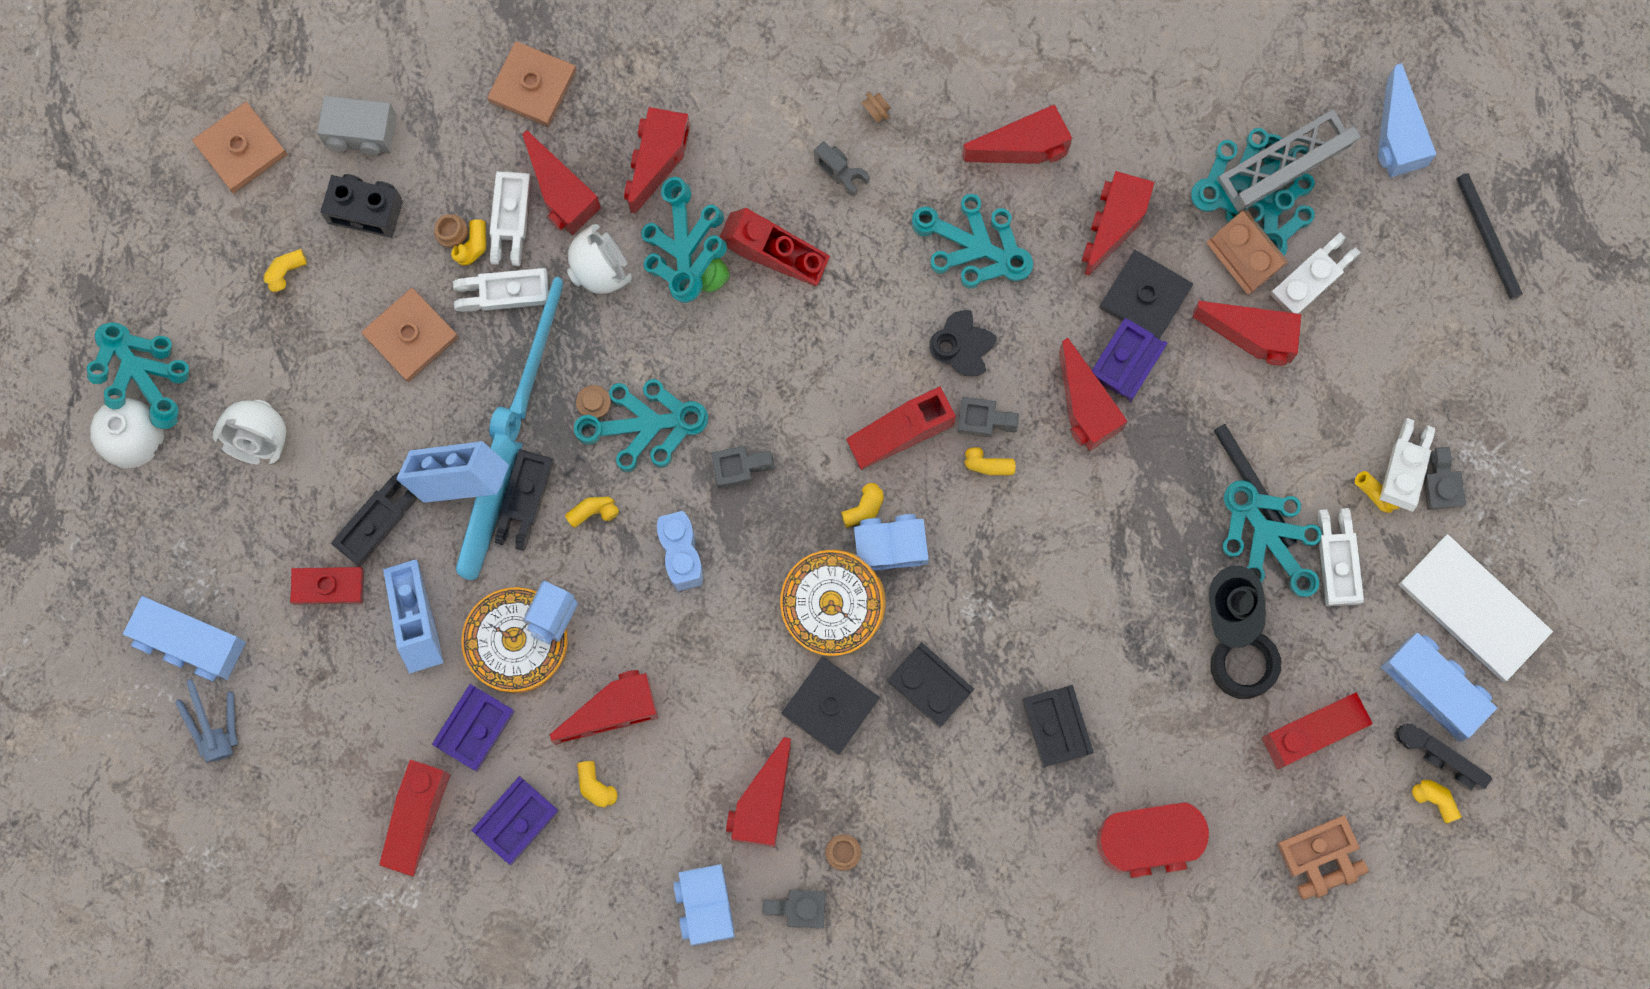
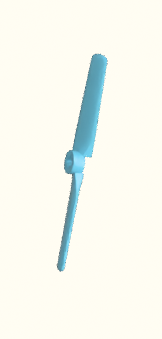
M560 277L553 279L511 407L505 408L500 406L491 417L489 427L490 437L493 439L491 449L509 465V468L497 495L475 498L456 565L458 575L467 580H475L479 577L500 516V509L518 452L523 446V443L514 441L520 431L521 419H524L530 394L562 293L563 281Z

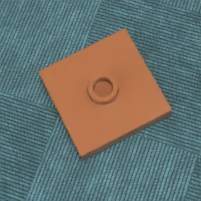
M515 41L487 97L488 102L549 127L577 71L576 66Z
M247 101L192 139L232 193L238 191L288 155Z
M412 287L361 331L362 335L408 383L459 338L454 330Z

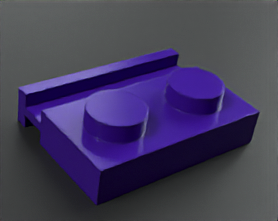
M1125 317L1093 367L1092 372L1103 386L1116 394H1121L1129 402H1132L1168 343L1154 337V334Z
M469 684L431 745L478 772L515 711L472 684Z
M519 776L471 831L505 862L512 865L555 817L559 810Z

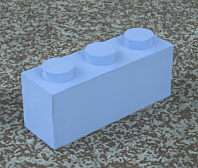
M483 441L410 450L396 480L423 503L497 495L502 487L509 465Z
M141 596L123 632V635L133 639L132 647L150 655L153 649L165 653L162 660L180 668H183L185 662L197 667L194 674L214 682L216 676L228 680L246 643L237 636L144 596Z
M1417 632L1410 636L1386 660L1381 668L1458 742L1468 739L1497 707L1491 702L1492 697L1484 688L1479 685L1474 686L1464 677L1466 673L1459 664L1453 660L1447 661L1438 652L1439 647L1431 638L1426 635L1421 636Z

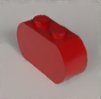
M1186 802L1118 812L1106 818L1100 826L1097 834V848L1100 857L1108 867L1119 873L1129 872L1130 878L1152 875L1151 868L1165 866L1166 873L1187 870L1186 863L1197 860L1205 851L1209 840V828L1202 813L1196 807Z

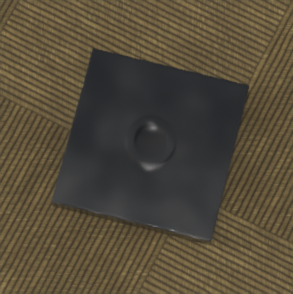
M1134 250L1099 308L1122 322L1126 317L1154 334V337L1160 340L1192 288L1193 283L1139 251Z
M822 656L781 715L839 756L880 697Z

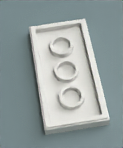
M1448 534L1398 584L1503 683L1508 681L1553 632Z

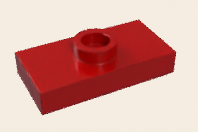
M362 567L292 568L290 603L293 605L363 604L364 569Z

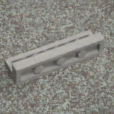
M1332 109L1220 175L1217 180L1239 213L1348 149L1361 136L1355 126L1346 130ZM1329 121L1337 136L1327 142L1316 139L1319 126ZM1312 131L1311 137L1304 136L1305 134ZM1299 141L1309 144L1307 154L1300 158L1287 156L1290 143ZM1283 148L1282 154L1275 153L1276 151ZM1266 157L1280 160L1279 170L1271 175L1259 173L1261 161ZM1255 164L1254 171L1247 169ZM1237 174L1252 177L1250 187L1239 194L1229 180Z

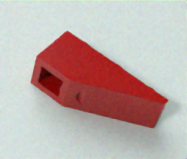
M648 107L646 118L640 119L638 127V138H642L640 148L633 150L631 169H635L633 180H627L624 191V200L628 201L631 213L636 214L684 158L690 130L688 114Z
M1115 171L1112 182L1105 180L1100 200L1106 203L1103 213L1096 211L1090 230L1097 232L1094 243L1087 242L1082 257V262L1088 263L1085 275L1089 276L1142 224L1155 182Z
M748 208L731 212L720 234V238L727 244V249L743 258L813 286H818L830 258V255Z
M941 386L907 401L846 438V441L862 470L954 427L956 415Z

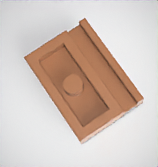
M1247 210L1241 211L1219 230L1213 238L1206 242L1247 295L1252 294L1260 285L1268 281L1289 263Z

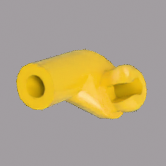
M479 219L469 221V240L464 244L453 247L451 257L459 265H471L486 251V221Z
M303 250L292 251L276 257L264 273V283L268 284L270 291L278 292L286 287L284 276L287 271L308 264Z
M979 447L968 448L965 451L966 460L964 464L971 471L990 476H1012L1015 473L1016 464L1013 458H983L984 451Z
M1362 471L1357 474L1355 484L1373 501L1380 511L1392 513L1393 510L1400 508L1379 499L1383 485L1369 472Z
M868 483L862 488L863 495L857 507L841 512L846 528L858 525L862 520L877 516L884 501V492L876 483Z
M609 496L587 497L567 512L565 517L569 524L576 528L594 514H601L603 520L610 521L618 516L619 509L615 506L616 501Z
M584 761L577 763L581 795L597 807L605 808L607 805L615 804L618 798L617 791L613 786L606 787L596 779L595 762Z
M1422 780L1421 784L1413 786L1412 794L1414 799L1419 803L1430 801L1436 804L1445 824L1462 818L1451 791L1447 787L1432 780Z

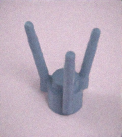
M191 679L187 680V687L203 731L202 734L199 733L182 700L178 699L175 703L197 745L200 757L204 756L205 763H210L234 755L232 746L238 745L235 734L234 693H227V734H224L222 728L211 730L194 681Z

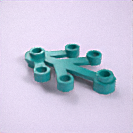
M1254 128L1247 135V146L1239 164L1258 154L1260 149L1268 143L1269 136L1264 129ZM1252 135H1260L1262 144L1254 143ZM1223 140L1216 147V158L1208 178L1200 179L1192 187V203L1201 211L1212 212L1217 208H1221L1235 215L1239 214L1217 180L1220 175L1224 174L1227 163L1237 155L1238 147L1232 140ZM1304 145L1294 146L1288 151L1287 156L1296 158L1297 153L1305 155L1307 154L1308 147ZM1228 146L1232 151L1231 156L1223 155L1221 147ZM1280 160L1261 166L1259 173L1267 175L1275 173L1279 170ZM1253 166L1247 168L1248 170L1254 171V169L1252 170ZM1237 174L1229 180L1236 191L1242 192L1250 187L1252 177ZM1204 189L1212 190L1214 198H1205L1203 194ZM1289 190L1275 191L1261 199L1273 205L1274 209L1279 212L1288 211L1295 203V197ZM1285 196L1289 202L1288 206H1282L1278 201V197ZM1256 202L1248 207L1256 209L1258 216L1254 220L1258 222L1264 215L1263 206Z
M1268 134V143L1259 152L1283 138L1277 134ZM1283 148L1276 151L1275 153L1282 154ZM1264 158L1262 160L1263 166L1276 161V159ZM1305 173L1295 179L1292 186L1287 190L1293 193L1296 201L1300 196H1307L1311 193L1315 186V180L1310 174ZM1298 181H1306L1309 188H1301L1298 185ZM1279 196V203L1282 206H1288V199L1285 196ZM1260 200L1258 203L1264 209L1262 230L1285 256L1288 249L1287 240L1300 228L1310 226L1315 218V212L1310 206L1301 205L1295 210L1292 219L1278 229V216L1282 212L1275 210L1273 205ZM1225 212V218L1229 223L1234 217L1231 215V212ZM1298 213H1306L1309 216V220H1301L1298 217Z
M671 177L664 182L661 188V196L672 206L675 241L665 235L663 229L655 223L646 224L642 228L641 237L649 245H657L677 259L678 271L667 266L666 260L656 253L649 254L645 258L643 266L651 275L660 276L669 282V289L674 299L681 303H688L695 300L700 294L703 286L701 276L713 259L723 257L727 251L726 242L719 236L712 235L705 240L704 250L693 265L691 263L692 254L709 229L716 228L722 224L724 213L713 204L705 206L701 211V218L689 234L686 204L691 199V188L681 178ZM716 212L715 217L709 220L710 215ZM656 230L655 235L650 238V234ZM719 243L717 249L712 251L713 246ZM658 261V265L652 269L653 264Z
M970 193L965 195L961 200L960 206L962 213L967 216L973 235L939 219L937 212L931 207H920L913 213L912 228L916 234L926 237L936 233L965 247V249L952 253L945 251L935 252L931 256L930 267L935 273L943 274L949 268L986 257L996 263L978 269L976 266H967L962 270L960 280L964 287L973 289L981 282L1005 276L1011 281H1021L1031 274L1033 269L1032 256L1025 249L1017 247L1010 227L1012 216L1007 209H996L991 216V226L999 232L1003 249L991 244L980 213L981 199L976 194ZM967 201H974L977 207L975 209H968L965 203ZM922 215H929L932 220L929 223H922L919 218ZM1002 215L1006 217L1007 222L999 224L995 221V218ZM937 258H943L947 264L943 267H938L934 261ZM1012 259H1019L1023 265L1015 268L1011 265L1010 261ZM967 273H974L977 276V280L969 282L965 279V275Z
M115 322L99 326L95 331V343L100 350L95 361L87 365V379L93 384H102L108 380V366L113 355H116L121 362L113 384L104 390V404L111 409L123 407L126 403V390L132 378L151 405L150 421L152 425L160 429H169L175 426L178 422L179 413L177 404L170 398L162 396L148 374L168 378L171 382L180 384L186 382L189 378L188 364L182 360H174L166 364L134 356L130 350L148 352L157 359H165L172 353L171 340L166 336H156L150 340L130 335L129 330L124 325ZM157 346H165L166 348H165V349H158V348H156V347H157ZM96 370H99V371H102L103 373H101V374H94V373H92V372H93V371H96ZM181 370L183 371V373L177 374L173 371ZM117 395L120 398L111 399L110 396Z
M650 379L643 386L645 398L651 402L659 401L672 412L671 414L658 415L633 396L626 385L616 383L609 389L611 402L614 405L626 407L638 418L600 422L595 416L583 415L576 420L574 433L581 443L592 445L603 436L640 432L626 449L621 450L616 456V463L619 469L623 472H631L637 466V458L661 429L674 428L663 444L655 446L650 453L652 463L658 468H664L671 463V454L687 435L694 436L705 430L709 420L705 407L695 401L682 403L666 391L659 380ZM655 385L660 388V391L657 395H650L647 393L648 388ZM624 390L626 395L623 399H615L613 397L615 391ZM690 414H694L698 417V420L694 424H688L685 422V418ZM586 427L595 428V433L591 437H586L583 435V430ZM660 451L667 453L666 460L662 462L655 460L656 453ZM626 455L633 458L632 464L628 466L620 463L622 457Z
M1241 480L1231 483L1226 488L1223 496L1224 504L1231 512L1228 537L1222 543L1223 553L1228 557L1234 558L1243 552L1244 542L1241 539L1246 517L1254 528L1249 563L1246 568L1256 569L1260 574V582L1264 580L1263 562L1267 545L1290 577L1289 588L1291 592L1301 598L1313 595L1319 588L1317 574L1310 569H1302L1279 537L1300 540L1305 546H1314L1321 541V529L1313 524L1304 527L1266 520L1258 509L1276 510L1286 518H1293L1301 510V502L1298 498L1294 496L1280 498L1258 494L1256 487L1247 481ZM1236 493H1244L1247 497V502L1243 505L1238 504L1235 501ZM1286 501H1292L1296 505L1294 513L1285 511L1284 503ZM1307 529H1312L1316 532L1317 538L1315 541L1310 542L1305 538L1304 534ZM1233 540L1239 544L1238 552L1232 553L1227 549L1228 541ZM1303 577L1308 580L1309 587L1307 590L1298 588L1297 580Z

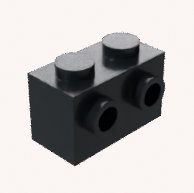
M344 174L343 177L331 175L320 213L327 224L393 238L403 200L397 189L389 183L376 181L375 184L366 183L361 178L351 174Z

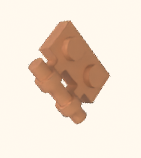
M1345 815L1277 843L1291 877L1303 872L1307 875L1308 882L1297 887L1298 894L1302 900L1312 896L1320 898L1327 895L1329 889L1343 883L1348 886L1357 882V877L1369 873L1363 859L1351 864L1347 855L1360 849ZM1335 860L1338 870L1322 876L1318 866Z

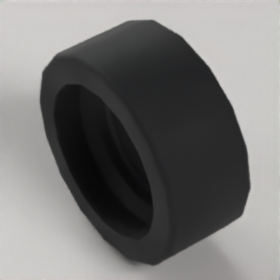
M1262 633L1250 645L1258 648L1263 653L1266 660V671L1263 678L1252 685H1241L1234 682L1228 676L1225 668V658L1232 648L1221 642L1215 647L1211 656V674L1215 684L1224 693L1236 699H1252L1264 694L1276 683L1281 672V656L1276 645Z

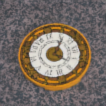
M836 549L818 551L801 559L788 573L782 586L780 597L782 618L792 637L806 649L827 656L844 655L864 646L874 636L876 631L879 630L886 606L882 582L873 569L856 554Z
M512 587L495 591L480 600L466 618L461 637L464 659L471 672L481 682L494 690L505 693H524L537 689L544 685L556 673L562 662H564L568 649L567 628L560 642L552 640L550 645L532 637V633L526 630L528 624L523 619L537 593L534 590Z

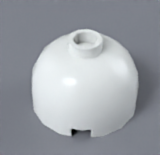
M592 224L573 239L568 250L570 268L567 270V273L577 287L582 285L586 290L596 294L612 293L630 283L632 275L629 273L625 276L622 266H626L628 263L612 237L607 232L600 235L596 231L600 226Z
M126 398L125 405L119 409H111L105 404L102 405L94 414L90 425V440L97 453L110 464L125 469L140 467L151 461L155 456L154 452L158 449L159 443L162 445L164 439V430L155 427L150 421V407L144 402L131 398Z
M245 400L233 403L221 414L213 430V440L216 443L219 438L223 443L222 450L240 461L259 465V458L270 459L269 464H272L280 458L286 439V426L282 417L269 403L263 400Z

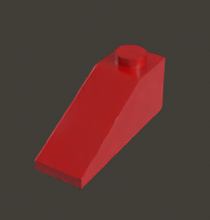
M1055 104L963 144L962 158L964 162L1040 164L1047 160L1052 163L1067 155L1072 137Z
M526 130L522 136L549 212L547 218L558 230L561 231L565 228L573 236L601 209L598 196Z
M1198 301L1193 310V318L1255 358L1266 360V363L1270 365H1286L1291 363L1298 354L1302 314Z
M1066 338L1062 341L1059 355L1069 421L1072 426L1070 432L1075 441L1080 446L1085 445L1090 452L1121 432L1128 421L1069 338Z
M631 670L619 674V680L610 682L550 733L551 741L557 745L658 719L647 674H640L639 670Z
M1357 692L1270 732L1261 739L1278 770L1373 723Z
M783 737L737 802L736 811L729 810L726 832L732 833V841L775 848L791 749V738Z
M411 759L409 760L395 800L379 863L380 866L414 877L451 774L444 770Z

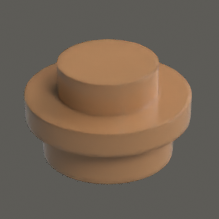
M870 92L865 94L867 98L861 103L875 121L879 123L884 118L887 121L890 116L886 112L891 107L878 92L874 97Z
M443 215L435 223V239L444 247L453 248L458 246L467 237V224L458 215Z
M590 385L579 392L576 398V406L582 416L592 415L600 419L608 413L611 399L604 388Z
M837 835L826 846V859L837 870H850L858 864L861 858L860 844L850 835Z

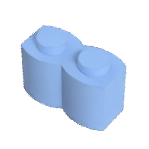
M683 511L658 517L657 533L662 548L666 553L665 566L672 585L677 591L702 586L703 568L699 555L695 550V535L688 516Z
M915 514L896 516L895 522L881 523L880 518L865 519L860 521L861 526L854 527L857 556L861 557L873 571L927 565L929 562L924 519H916Z
M542 581L523 619L528 624L526 630L532 633V637L550 645L552 640L560 642L578 606V602L574 600L575 597L566 590Z
M722 864L679 872L680 881L673 882L676 902H683L686 917L679 918L683 940L690 939V944L696 946L735 938Z

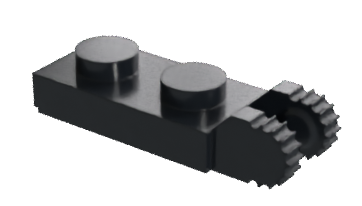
M519 450L499 515L501 518L495 535V544L503 545L508 538L511 520L521 522V527L515 541V548L524 551L531 534V527L535 525L554 464L553 458Z
M395 473L379 492L377 490L331 543L358 567L365 562L403 518L404 512L410 509L418 499L412 492L407 490L395 505L388 500L402 486L396 480L399 473Z
M1413 723L1402 724V726L1400 725L1399 728H1396L1394 737H1396V741L1399 744L1402 743V746L1407 750L1420 749L1425 753L1423 759L1439 770L1443 767L1449 769L1456 774L1453 780L1467 790L1472 791L1474 787L1478 790L1486 789L1491 782V775L1420 727L1417 728Z

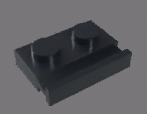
M922 642L887 680L891 686L939 728L943 726L974 691L971 685Z
M1073 684L1023 698L1022 701L1043 768L1094 753Z

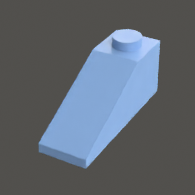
M1402 63L1395 65L1387 78L1378 149L1379 162L1383 168H1387L1390 177L1428 167L1436 156V151Z
M417 559L383 569L397 650L409 674L444 663L439 636Z

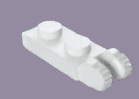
M496 172L490 225V237L492 239L490 251L491 264H500L502 259V240H513L510 260L512 266L521 265L532 179L530 173Z
M1339 233L1323 249L1319 248L1270 293V296L1286 312L1300 314L1344 273L1343 270L1361 252L1355 247L1353 250L1348 251L1343 256V259L1336 264L1328 255L1344 243L1346 237Z
M546 268L485 273L478 274V277L457 279L453 281V290L466 292L479 289L480 297L454 301V309L459 312H471L480 309L485 311L545 305L549 294L548 271Z
M1406 418L1398 440L1393 446L1379 499L1413 512L1419 501L1431 454L1429 448L1433 441L1435 428L1427 425L1422 431L1419 446L1408 442L1414 430L1415 422L1412 419Z
M1349 508L1339 510L1338 521L1341 534L1332 535L1330 515L1327 509L1318 510L1317 523L1322 531L1319 549L1326 607L1362 604L1364 597L1356 533H1353L1351 512Z

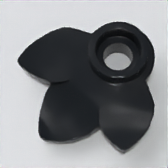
M963 310L955 312L947 318L944 329L937 331L931 337L929 350L934 359L941 363H950L958 374L979 376L986 372V367L981 357L991 350L997 337L986 329L973 327L972 311ZM948 342L952 345L953 349L949 352H944L941 350L940 345Z

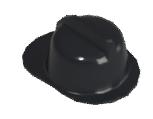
M1229 566L1221 570L1213 578L1209 588L1212 627L1215 636L1222 644L1231 648H1243L1252 644L1261 635L1265 627L1266 597L1259 577L1251 569L1243 566Z

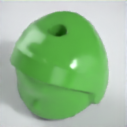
M721 258L713 259L701 276L703 282L701 291L714 292L728 282L730 278L729 270Z

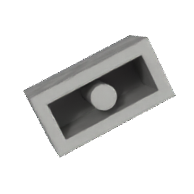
M324 96L317 134L324 146L333 151L343 152L348 148L357 149L367 155H379L380 152L390 153L397 116L390 103Z

